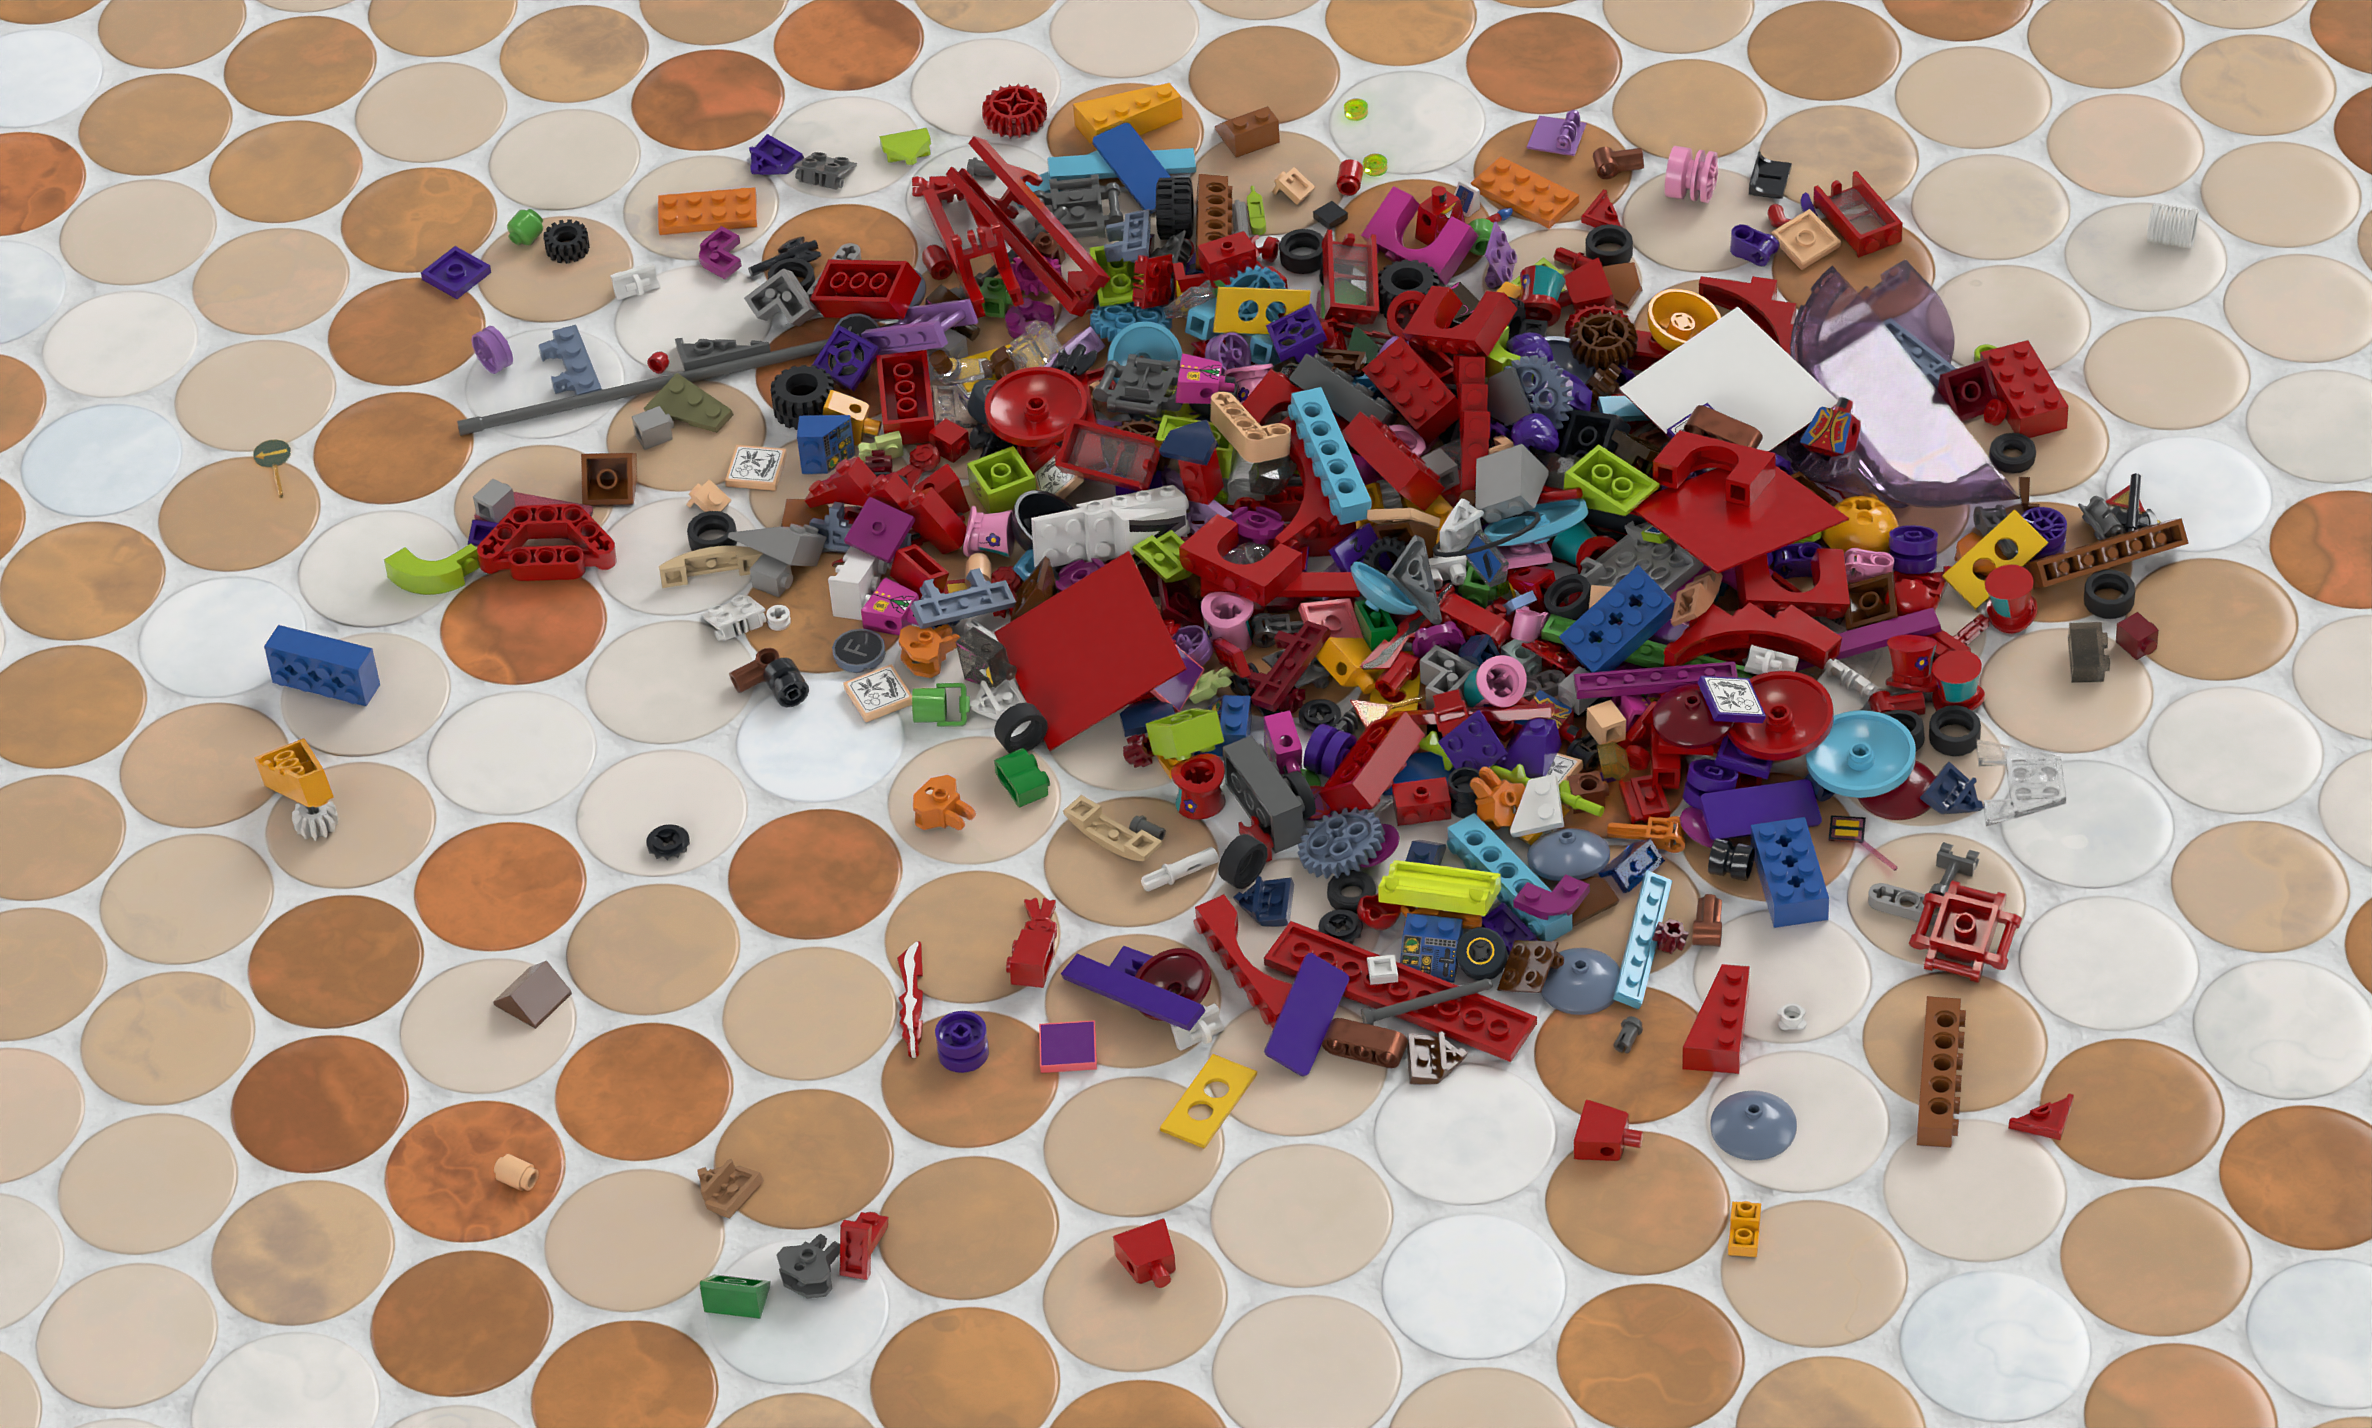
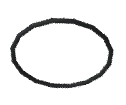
M1526 511L1519 515L1504 518L1535 517L1531 524L1518 532L1479 547L1445 553L1438 551L1440 548L1439 541L1433 547L1434 555L1444 558L1457 557L1501 545L1534 528L1541 520L1538 512ZM1486 520L1480 521L1481 526L1489 524Z

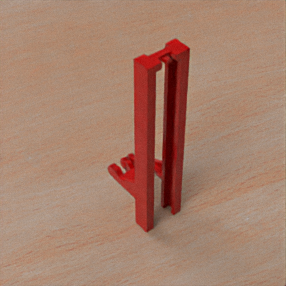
M973 136L968 144L1008 187L1006 192L1000 199L989 196L964 168H961L958 172L954 167H950L946 176L990 225L999 222L1005 242L1070 314L1082 317L1089 308L1087 306L1100 287L1104 288L1111 278L1025 184L1027 181L1031 185L1039 187L1043 181L1042 178L1032 171L1007 164L987 140ZM1012 200L1019 205L1025 206L1089 277L1086 281L1089 289H1083L1080 292L1083 296L1082 298L1078 296L1009 219H1015L1019 214L1014 206L1009 205Z
M956 186L935 191L934 188L922 191L926 209L967 299H970L977 318L986 316L982 307V303H985V300L973 275L970 259L986 254L991 255L1014 307L1023 305L1021 289L1010 266L999 222L990 225ZM956 195L958 201H966L978 227L976 231L980 245H977L974 231L969 230L967 231V238L971 248L962 249L961 237L958 234H954L943 210L941 199L946 198L948 204L953 202L952 196Z

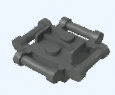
M1098 174L1091 175L1089 178L1057 181V178L1049 179L1051 193H1045L1041 190L1033 192L1045 206L1052 205L1053 213L1061 206L1067 208V214L1059 221L1074 238L1093 236L1106 238V225L1124 221L1119 207V185L1109 183L1105 187L1100 188ZM1088 187H1092L1091 189H1082V190H1072V191H1062V192H1058L1059 190H1068V189H1078V188H1088ZM1109 199V215H1103L1101 200ZM1037 220L1035 221V228L1040 225Z
M1137 354L1128 355L1126 366L1120 365L1117 361L1110 360L1106 363L1104 367L1105 373L1099 385L1095 386L1092 395L1097 401L1107 402L1108 412L1149 415L1152 418H1162L1166 410L1179 411L1183 403H1175L1177 392L1175 386H1177L1180 360L1162 361L1140 358ZM1113 378H1120L1115 389L1109 390L1108 388Z

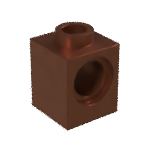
M1599 771L1567 776L1572 795H1579L1582 799L1601 805L1605 809V797H1609V788L1607 781H1602ZM1572 808L1573 814L1586 812L1580 809L1575 810Z

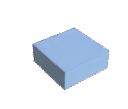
M1533 590L1505 603L1503 606L1506 609V616L1516 612V609H1521L1523 606L1527 607L1535 602L1537 599Z

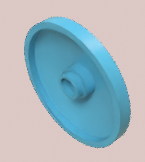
M1578 498L1537 504L1534 509L1529 511L1539 513L1541 520L1538 524L1523 535L1498 546H1516L1529 543L1541 544L1549 541L1550 537L1566 531L1588 515L1585 500ZM1512 517L1490 523L1484 529L1487 543L1500 540L1518 532L1531 524L1535 517Z
M1864 710L1849 711L1835 715L1832 729L1827 738L1817 748L1806 754L1808 771L1819 785L1833 793L1856 798L1873 797L1895 789L1909 777L1916 760L1914 739L1910 731L1901 722L1883 713Z

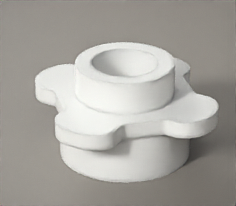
M1787 1004L1777 1011V1015L1780 1017V1022L1778 1023L1780 1029L1802 1030L1806 1027L1807 1023L1803 1018L1805 1009L1801 1006Z

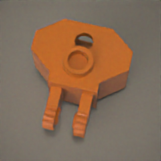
M948 624L935 629L932 627L920 629L918 626L908 625L900 630L899 646L902 648L901 661L914 675L933 678L940 674L941 663L946 660V654L954 650V648L956 649L962 639L959 635L952 634L953 630ZM913 661H918V662H920V663L914 664V663H912V662H913Z
M1487 766L1482 767L1479 771L1480 778L1475 777L1470 783L1471 789H1473L1477 796L1475 803L1478 805L1477 816L1491 830L1511 827L1526 787L1523 783L1509 784L1507 780L1501 781L1492 769Z
M950 775L930 778L913 794L915 825L923 830L936 827L945 829L947 826H950L959 831L965 827V821L961 817L972 820L976 816V811L960 799L956 779ZM933 790L932 794H927L926 792Z

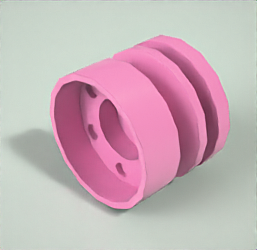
M1674 146L1667 164L1665 196L1684 199L1687 190L1690 189L1692 201H1697L1700 195L1701 202L1709 203L1718 178L1717 153L1709 151L1706 156L1704 150H1699L1695 160H1693L1691 148Z

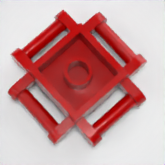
M1953 880L1950 883L1948 892H1945L1944 896L1926 893L1922 902L1924 908L1916 932L1911 935L1909 945L1915 949H1928L1924 969L1929 971L1937 969L1969 977L1970 981L1977 983L1980 982L1984 964L1991 965L1998 970H2005L2009 961L2007 955L2015 931L2020 927L2022 921L2020 916L2002 911L2006 903L2007 894L2001 892L1994 894L1961 886L1960 882ZM1940 908L1931 937H1927L1926 934L1934 910ZM2002 923L2005 924V928L1997 953H1991L1989 949L1997 924ZM1938 952L1944 953L1948 959L1968 964L1974 961L1973 967L1937 958Z

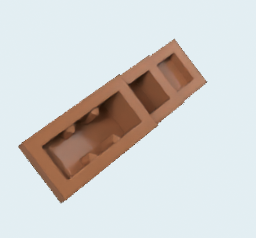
M1711 570L1696 576L1693 582L1686 584L1685 589L1677 592L1671 620L1673 627L1695 619L1707 611L1719 591L1723 577L1721 573L1717 574Z

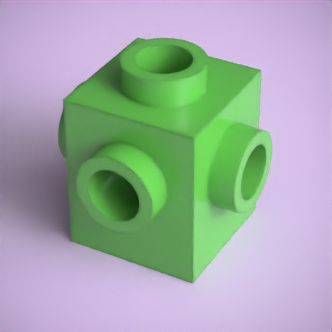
M985 277L983 286L979 287L985 303H982L985 314L989 317L1005 318L1009 305H1013L1002 279Z
M1469 565L1464 583L1459 585L1458 593H1461L1462 597L1486 609L1489 601L1495 600L1498 586L1493 585L1494 577L1489 583L1475 566Z

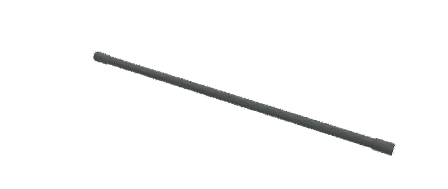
M891 323V324H887V325H882V326H879V327H880V328H882V327H890V326L894 325L895 323ZM828 339L683 371L678 374L692 383L817 355L821 352ZM675 374L488 416H477L457 421L460 436L492 427L661 390Z

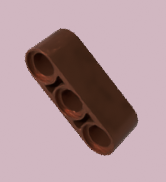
M1703 405L1696 406L1683 427L1685 432L1756 449L1763 439L1762 433L1757 428Z
M1334 1018L1331 1021L1322 1041V1047L1332 1055L1386 1068H1396L1399 1066L1408 1045V1039L1401 1032L1344 1018Z

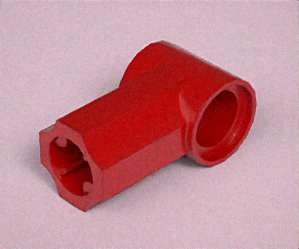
M1400 651L1390 669H1385L1376 680L1375 689L1378 690L1382 697L1387 699L1396 696L1408 679L1413 681L1418 676L1421 658Z
M1878 691L1873 693L1868 700L1871 711L1879 713L1893 710H1908L1917 715H1924L1926 711L1922 692L1892 696L1887 691Z

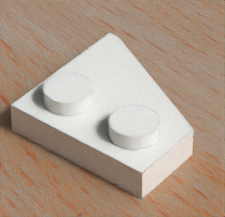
M1555 774L1528 780L1510 829L1513 838L1564 827L1558 778Z

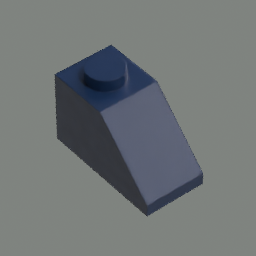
M1484 634L1471 636L1467 643L1460 647L1458 656L1480 667L1486 660L1500 656V653L1491 636Z
M1414 840L1411 843L1405 861L1440 866L1446 850V844Z

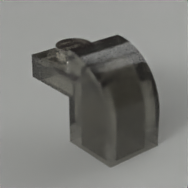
M1289 455L1253 463L1249 471L1250 492L1262 495L1280 494L1287 487L1297 464L1289 462Z

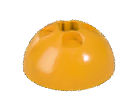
M1668 289L1657 293L1651 299L1647 311L1648 327L1653 338L1659 345L1670 352L1721 318L1718 310L1709 300L1695 292L1684 289Z
M1853 496L1840 501L1834 506L1849 517V520L1822 531V538L1830 548L1843 549L1844 554L1851 548L1889 553V533L1892 529L1899 527L1893 512L1884 503L1868 496Z

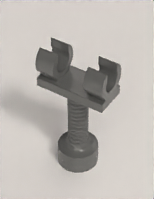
M1943 842L1937 853L1936 866L1944 868L1946 871L1940 883L1934 884L1929 893L1944 896L1945 892H1948L1950 883L1954 880L1957 872L1973 876L1974 870H1976L1979 863L1977 857L1980 852L1969 850L1966 858L1955 856L1951 851L1954 845Z

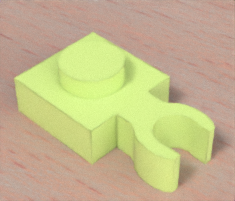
M899 431L875 436L874 443H861L858 445L859 457L863 462H865L866 456H872V450H885V455H892V459L904 456L902 438Z
M1224 667L1217 673L1211 670L1201 675L1189 698L1194 704L1211 699L1217 693L1218 688L1229 686L1232 683L1229 677L1233 676L1234 673L1228 667Z

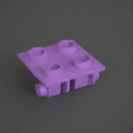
M1577 110L1569 111L1566 114V119L1539 115L1527 149L1575 156L1587 123L1581 122Z
M1494 222L1485 257L1489 262L1485 283L1489 288L1500 286L1506 281L1510 282L1513 277L1514 266L1517 263V254L1510 247L1505 232L1501 231L1497 222Z

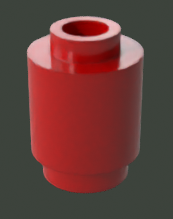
M1352 159L1341 162L1336 184L1343 195H1354L1361 188L1364 169L1360 162Z
M929 245L924 249L922 261L932 278L943 280L949 277L953 272V266L945 250L938 245Z

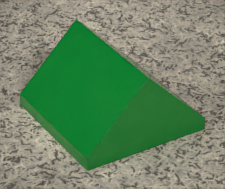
M717 1274L700 1281L704 1312L761 1319L771 1281Z

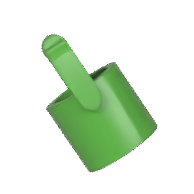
M937 683L936 688H913L912 714L914 723L937 722V727L966 725L967 713H970V696H967V688L963 683ZM946 688H961V696H959L961 721L946 722Z

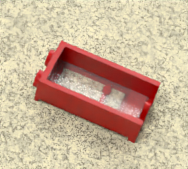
M1858 171L1853 172L1851 188L1842 191V184L1838 180L1832 182L1830 196H1827L1818 185L1814 186L1813 206L1819 209L1856 251L1858 258L1902 241L1903 222Z
M1327 229L1321 243L1323 248L1324 319L1335 318L1338 322H1354L1360 325L1373 324L1379 313L1376 234H1371L1365 245L1354 243L1355 235L1352 233L1346 234L1342 242L1333 241L1332 230Z
M1071 417L1069 424L1066 425L1063 432L1064 440L1061 449H1058L1055 455V466L1062 473L1138 492L1149 489L1160 457L1159 449L1162 445L1156 438Z

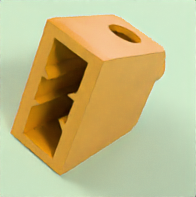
M830 390L824 405L823 415H850L854 445L858 446L862 443L865 433L875 436L879 435L882 421L868 418V403L835 390Z
M1329 637L1315 656L1317 660L1343 687H1359L1364 694H1369L1375 690L1373 678L1380 669L1372 670V668L1380 665L1375 660L1361 669V663L1372 653L1364 638Z

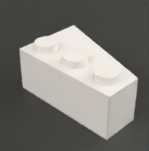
M850 546L843 557L844 565H837L836 572L838 574L830 576L828 579L832 611L835 617L862 620L861 609L880 585V577L886 573L888 563Z

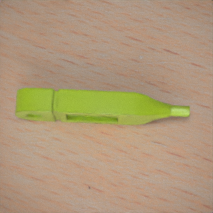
M1251 186V192L1247 196L1250 228L1252 234L1263 235L1266 232L1262 196L1256 193L1255 187Z

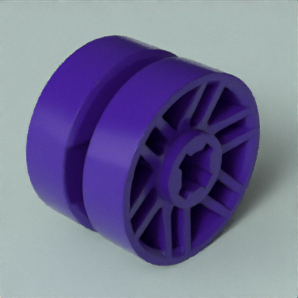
M2036 507L2027 510L2021 515L2048 542L2029 562L2065 551L2067 521L2059 511L2048 507Z
M1908 525L1900 526L1890 531L1889 554L1894 558L1893 570L1907 574H1921L1933 571L1937 567L1938 533L1935 530L1924 526Z
M1320 724L1314 730L1307 743L1303 759L1304 768L1330 778L1357 742L1356 736L1344 731H1338L1337 728L1329 725Z
M1711 759L1692 761L1689 765L1687 781L1684 787V801L1690 806L1702 810L1699 801L1702 794L1735 789L1738 772L1715 766V760Z
M956 1011L945 1015L937 1023L935 1036L938 1058L946 1069L959 1073L970 1072L978 1069L986 1062L989 1055L987 1030L984 1020L979 1015L969 1011Z

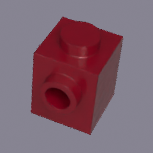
M2136 612L2117 623L2115 642L2135 660H2138L2157 649L2159 630L2152 622H2149L2140 613Z

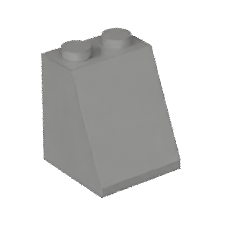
M1523 444L1478 458L1476 463L1475 508L1484 511L1482 517L1488 523L1498 522L1501 519L1534 509L1548 477V469Z

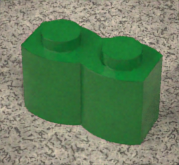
M1022 748L994 760L995 773L999 781L1008 790L1011 798L1019 808L1048 796L1049 777L1045 771L1041 772L1039 770L1036 758L1032 753L1028 754Z

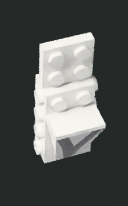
M1174 485L1077 504V509L1031 518L1035 567L1045 556L1050 559L1051 566L1055 567L1070 564L1080 559L1092 562L1091 558H1097L1105 563L1106 560L1116 559L1127 551H1130L1136 565H1138L1143 560L1132 551L1134 545L1151 535L1157 539L1170 530L1180 538L1181 536L1187 537V534L1190 533L1189 522L1186 519V510L1189 508L1188 499Z

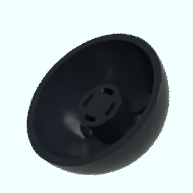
M1041 490L1025 492L1017 499L1011 515V527L1016 541L1025 551L1033 549L1031 518L1073 510L1074 508L1064 499L1050 492Z

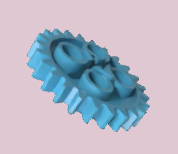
M1134 302L1102 307L1097 305V309H1093L1090 316V326L1097 335L1100 334L1101 339L1108 337V342L1112 341L1123 328L1137 322H1154L1164 326L1169 331L1172 328L1171 312H1168L1167 307L1162 308V305L1146 309L1134 306Z

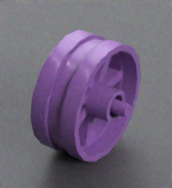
M490 325L484 328L482 332L479 331L472 335V346L477 359L490 373L496 374L503 368L513 364V354L508 341L498 329Z
M1235 332L1217 335L1211 338L1206 345L1205 358L1221 362V374L1223 375L1227 370L1226 367L1228 369L1235 368L1234 364L1236 368L1251 365V350L1248 343L1241 335Z
M1193 625L1180 628L1175 636L1172 637L1173 640H1176L1177 646L1200 666H1203L1213 654V644L1200 626Z

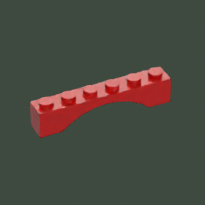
M1224 894L1196 906V919L1193 921L1196 931L1200 935L1203 934L1210 950L1213 953L1217 952L1220 956L1224 969L1231 971L1236 985L1240 989L1243 988L1247 993L1250 1004L1253 1007L1257 1006L1260 1010L1264 1023L1266 1025L1270 1024L1274 1028L1292 984L1264 974L1244 956L1237 942L1239 931L1238 913Z

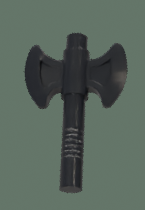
M804 236L789 240L778 249L779 255L749 267V273L753 277L769 270L778 261L789 258L803 259L808 263L822 256L821 252L814 251L818 249V244L815 240L804 243Z
M1078 344L1070 355L1063 348L1056 356L1052 368L1065 371L1071 375L1076 371L1077 375L1080 376L1094 364L1098 353L1096 350H1093L1084 355L1086 347L1082 344Z
M981 424L975 426L970 433L969 441L971 448L976 450L979 447H983V452L979 459L993 454L995 451L998 452L1012 446L1015 449L1018 447L1001 439L993 431L987 433Z
M2137 473L2131 475L2127 511L2123 512L2120 506H2116L2110 512L2115 515L2123 528H2125L2126 533L2158 523L2151 509H2147L2145 513L2140 514L2141 475Z

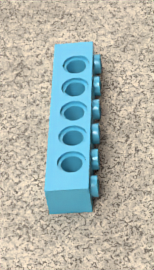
M1318 387L1292 393L1291 405H1288L1289 417L1296 422V431L1299 439L1304 440L1306 456L1312 459L1314 474L1321 479L1322 492L1330 500L1329 505L1332 515L1337 516L1340 525L1367 519V510L1371 509L1372 504L1371 498L1322 388Z
M1475 813L1447 827V846L1450 852L1454 855L1457 854L1469 870L1501 874V890L1497 895V899L1500 903H1505L1541 941H1553L1572 930V914L1569 916L1566 913L1548 916V920H1543L1514 908L1513 900L1527 882L1550 892L1552 891Z

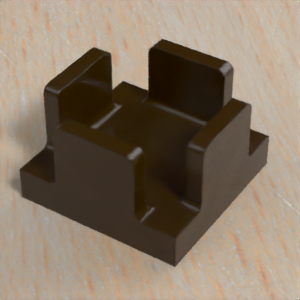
M1615 430L1611 439L1618 444L1613 454L1635 467L1639 457H1642L1645 461L1641 470L1645 475L1653 479V461L1662 449L1647 440Z

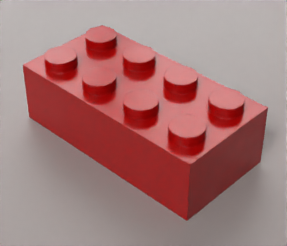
M828 259L810 301L824 317L844 318L850 314H863L872 319L903 320L922 278L908 261Z
M1401 336L1362 369L1373 385L1423 438L1427 445L1459 419L1458 399Z
M2029 340L1980 352V361L1984 359L1988 361L1998 400L2007 404L2005 419L2014 433L2033 438L2067 429L2069 406Z
M927 350L876 355L884 434L899 431L902 445L930 442L928 432L935 427Z
M1360 411L1342 431L1344 439L1398 493L1424 512L1445 489L1438 482L1441 477L1433 469L1428 468L1425 465L1426 462L1421 457L1410 450L1411 448L1402 439H1398L1395 436L1396 433L1386 424L1383 425L1373 414L1368 417Z
M1406 711L1372 721L1318 794L1338 814H1342L1344 808H1347L1349 813L1355 807H1357L1358 811L1375 808L1379 804V798L1383 792L1393 785V778L1396 774L1406 767V760L1419 749V743L1425 734Z

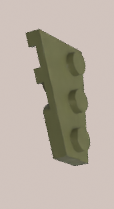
M678 373L643 408L644 411L660 406L665 415L669 414L672 421H684L689 423L690 426L716 433L734 415L730 408Z

